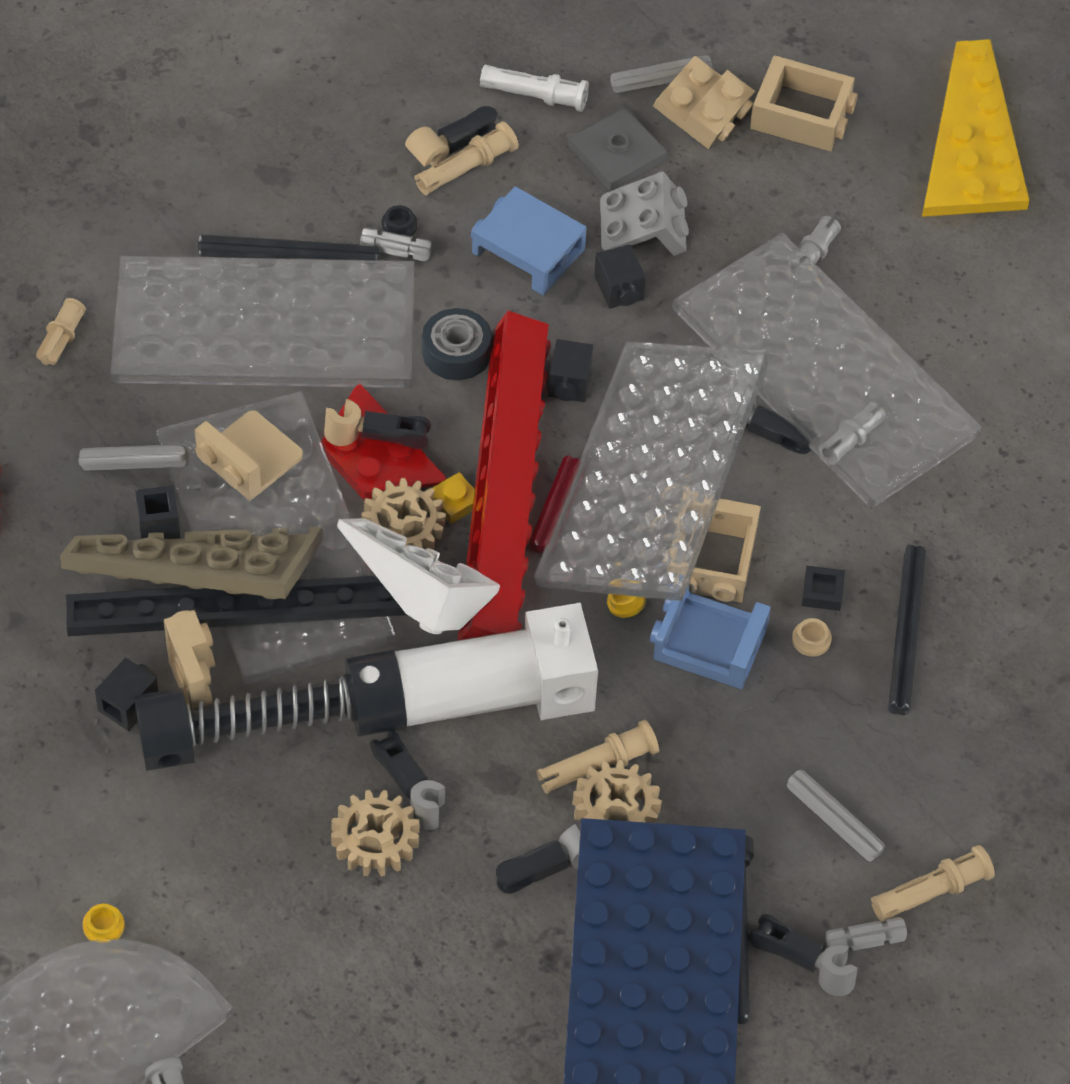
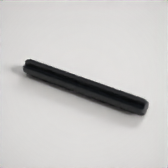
M200 235L198 240V253L204 257L376 267L379 262V248L376 245Z
M908 545L904 553L888 705L890 713L902 716L907 715L911 707L926 557L925 548Z

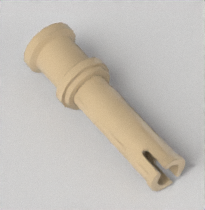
M502 121L496 124V129L482 137L479 135L473 137L469 142V146L415 175L419 190L424 195H428L479 165L488 166L493 163L495 157L502 153L517 150L518 140L511 127Z
M644 719L638 722L636 728L618 735L614 732L610 733L605 738V743L543 769L540 768L536 772L539 782L551 776H556V778L541 785L544 792L548 794L555 789L585 777L589 767L600 771L602 761H606L609 766H616L618 760H623L625 767L628 766L629 760L648 752L652 755L659 753V745L652 727Z
M981 845L973 846L970 853L954 860L946 858L938 865V869L899 885L892 890L873 896L871 898L873 910L878 919L884 922L886 919L892 918L899 913L910 910L945 893L960 894L967 885L981 879L989 881L995 877L992 861Z

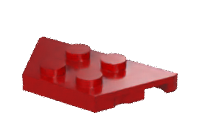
M361 384L356 385L348 397V400L353 401L359 406L362 417L365 416V411L388 414ZM345 403L338 413L339 416L344 417ZM359 432L358 438L353 443L346 446L331 444L327 441L325 435L320 441V452L364 501L365 499H372L374 488L384 492L385 484L388 480L394 487L400 486L401 478L406 479L407 486L413 487L417 481H420L421 488L436 486L447 480L445 475L421 449H414L397 443L362 438V432Z

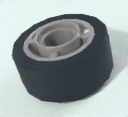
M451 308L431 316L424 325L422 356L425 365L432 373L444 379L460 381L475 377L483 372L489 364L492 332L488 322L481 315L469 309Z

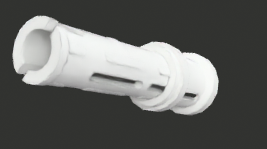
M486 64L483 66L480 77V87L544 99V103H547V105L563 104L575 107L576 111L583 112L589 91V82L586 80H582L580 83L560 79V75L557 74L549 75L548 78Z

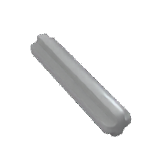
M708 55L697 56L712 68V62ZM693 57L614 72L610 78L613 92L622 93L671 83Z
M184 444L83 448L80 450L78 460L79 465L85 471L184 467L188 464L189 450Z
M804 770L796 771L788 779V789L867 861L873 862L880 857L884 851L885 844Z

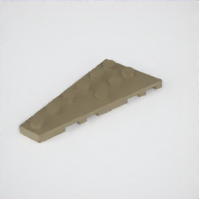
M323 526L309 527V534L288 535L287 528H273L272 533L263 536H252L246 529L185 532L184 539H164V533H149L148 538L127 541L126 536L123 534L74 536L60 555L61 569L74 570L81 574L97 573L112 575L118 579L134 578L149 580L155 584L171 583L186 585L192 589L208 588L223 590L229 594L246 593L261 595L267 599H286L322 543Z

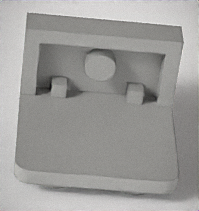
M662 171L603 194L600 199L601 244L604 251L629 244L632 246L657 237L673 256L686 252V235L689 234V229L685 220L684 207H687V198L683 189L680 186L677 187Z

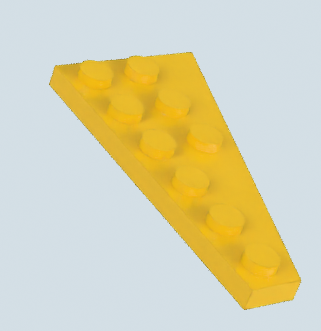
M991 40L956 41L922 217L1027 210L1030 200Z

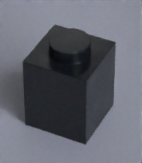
M630 244L596 253L594 276L609 309L622 305L629 306L637 301L644 300L646 277Z
M561 339L556 340L549 373L548 397L559 398L563 401L585 402L592 369L594 344Z
M174 485L135 490L141 539L148 538L149 533H164V539H181Z
M125 657L95 689L98 711L127 731H130L137 723L134 696L158 692L155 673L146 665H137Z

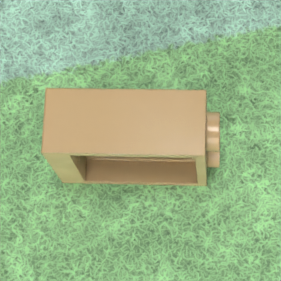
M774 55L753 104L750 129L832 151L836 138L842 140L848 123V119L845 118L846 113L852 114L857 102L858 94L853 93L855 78ZM782 86L836 101L829 120L775 105Z
M685 492L668 566L666 589L676 591L683 578L689 581L688 591L692 594L712 597L722 602L734 601L742 603L761 506ZM689 528L745 538L737 575L681 565Z

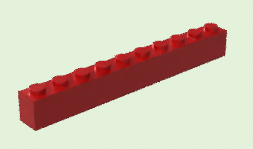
M509 310L493 330L466 561L467 566L500 585L498 593L458 630L457 641L522 630V624L518 622V614L525 599V590L521 589L522 578L527 571L529 563L528 557L525 556V547L532 533V526L528 524V519L535 502V493H532L531 490L532 482L537 475L539 466L538 462L535 461V452L539 447L542 432L538 430V423L545 407V401L541 400V394L548 378V371L544 369L550 352L551 341L547 339L549 324Z

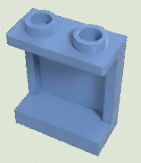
M514 187L505 197L501 196L496 201L491 213L484 220L480 219L474 225L471 231L472 253L479 257L487 249L531 274L532 289L544 296L585 250L587 227L523 190Z
M682 578L677 590L670 589L663 607V611L667 612L664 620H657L652 629L650 642L655 644L653 659L743 689L767 631L771 606L756 602L752 613L690 593L688 591L689 581Z

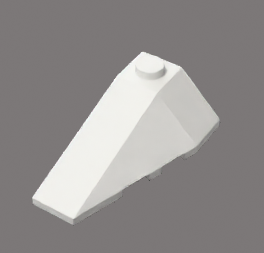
M339 519L338 529L404 612L420 622V628L429 633L441 634L442 631L460 630L499 591V584L475 569L459 563L457 568L438 561L439 552L430 548L425 550L417 546H406V537L370 520Z

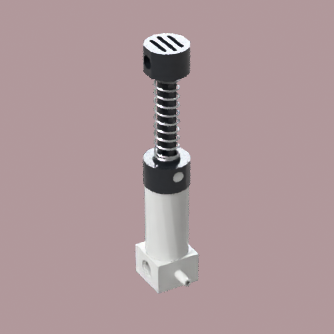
M581 603L526 612L525 630L395 652L394 650L347 657L345 658L344 677L339 679V684L329 685V682L325 680L324 686L314 688L310 682L308 689L298 690L297 686L294 685L292 692L283 693L282 689L278 688L277 694L268 696L266 691L263 690L261 697L252 698L247 693L246 699L236 701L232 695L230 702L220 703V700L216 698L214 705L205 706L204 702L200 701L199 707L190 709L189 704L185 703L182 688L135 695L134 703L145 769L150 771L195 763L193 746L196 744L195 740L197 744L201 745L204 738L211 737L217 743L219 736L227 735L230 740H233L235 733L242 732L244 736L248 737L251 730L257 729L259 733L264 735L268 727H274L279 732L282 725L289 724L292 729H295L297 722L303 721L310 727L315 719H320L322 723L326 724L328 717L335 716L337 720L342 721L344 714H346L349 720L354 721L357 735L360 737L406 729L407 726L534 704L537 705L540 720L595 711L598 668Z

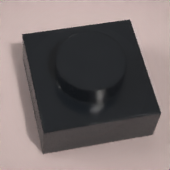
M806 565L802 606L840 611L845 570Z

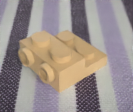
M694 56L656 99L653 107L709 149L717 139L721 142L725 141L736 126L732 123L736 117L742 120L753 107L754 103L750 98L755 91L730 71L726 70L721 76L697 56Z
M195 610L180 611L172 617L164 619L168 662L178 687L183 689L185 703L189 704L190 709L198 708L200 701H203L205 706L213 703L208 685L211 684L210 668L215 667L214 657L210 646H213L211 632L207 623H199Z

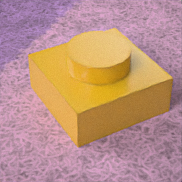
M460 472L432 488L434 490L433 500H442V512L446 513V520L450 524L472 512L475 489Z

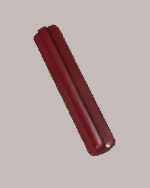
M567 455L561 461L530 539V548L534 552L546 554L551 549L582 470V461L579 458Z

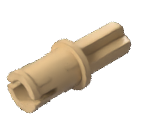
M73 298L65 299L55 321H51L47 325L48 333L36 353V357L43 365H55L67 343L69 344L74 340V330L86 311L85 306L80 301Z

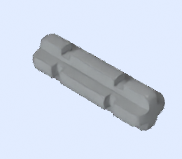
M364 228L362 231L360 244L376 245L381 253L405 258L413 255V259L428 261L432 244L429 240L417 238L416 241H412L410 236L386 231L378 234L379 230Z
M896 917L886 919L885 924H882L881 921L848 926V931H844L843 928L828 930L825 941L827 948L834 945H844L855 951L885 945L884 941L887 940L890 944L903 942L906 940L907 928L903 918Z

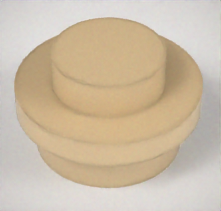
M815 618L802 621L795 627L792 635V642L796 650L803 655L811 657L820 656L827 652L832 641V635L827 625Z

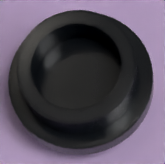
M396 205L389 208L383 215L381 228L382 231L411 237L417 230V218L408 207Z

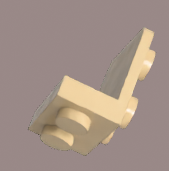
M254 410L245 413L221 433L207 421L195 429V451L197 457L249 501L303 458L302 449Z

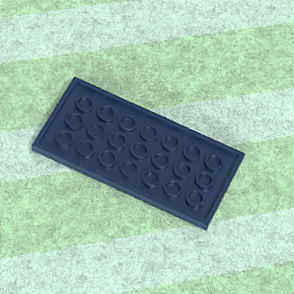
M581 818L563 1084H735L746 830Z

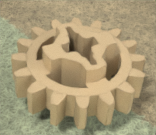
M401 478L400 486L394 487L388 480L386 481L384 492L378 488L373 489L372 499H365L364 501L365 512H362L361 519L370 520L406 537V546L412 545L433 550L435 539H442L443 537L442 526H445L446 513L442 512V500H433L434 490L432 488L423 492L421 491L420 481H417L413 487L407 486L406 479Z
M618 760L616 768H610L606 761H602L599 772L589 767L586 779L579 778L577 780L576 791H574L572 805L575 806L574 818L576 820L589 818L657 823L662 800L658 799L660 788L659 786H650L652 778L650 773L643 776L638 775L639 765L634 764L630 770L624 769L623 760ZM592 794L595 795L596 805L592 807L590 802ZM640 798L643 802V809L641 812L638 810V800Z
M366 790L365 799L361 801L355 795L350 796V808L339 805V818H332L331 821L333 832L331 833V844L333 847H337V859L343 860L348 858V869L350 871L354 870L358 865L362 866L363 876H368L371 869H377L381 877L385 876L386 867L391 866L397 872L400 871V859L411 862L413 859L412 848L419 847V820L414 819V808L408 806L402 809L403 797L397 796L393 801L388 800L386 790L381 792L379 798H373L370 790ZM356 822L357 826L351 829L352 834L348 836L351 825ZM402 831V837L395 845L394 840L399 837V832Z

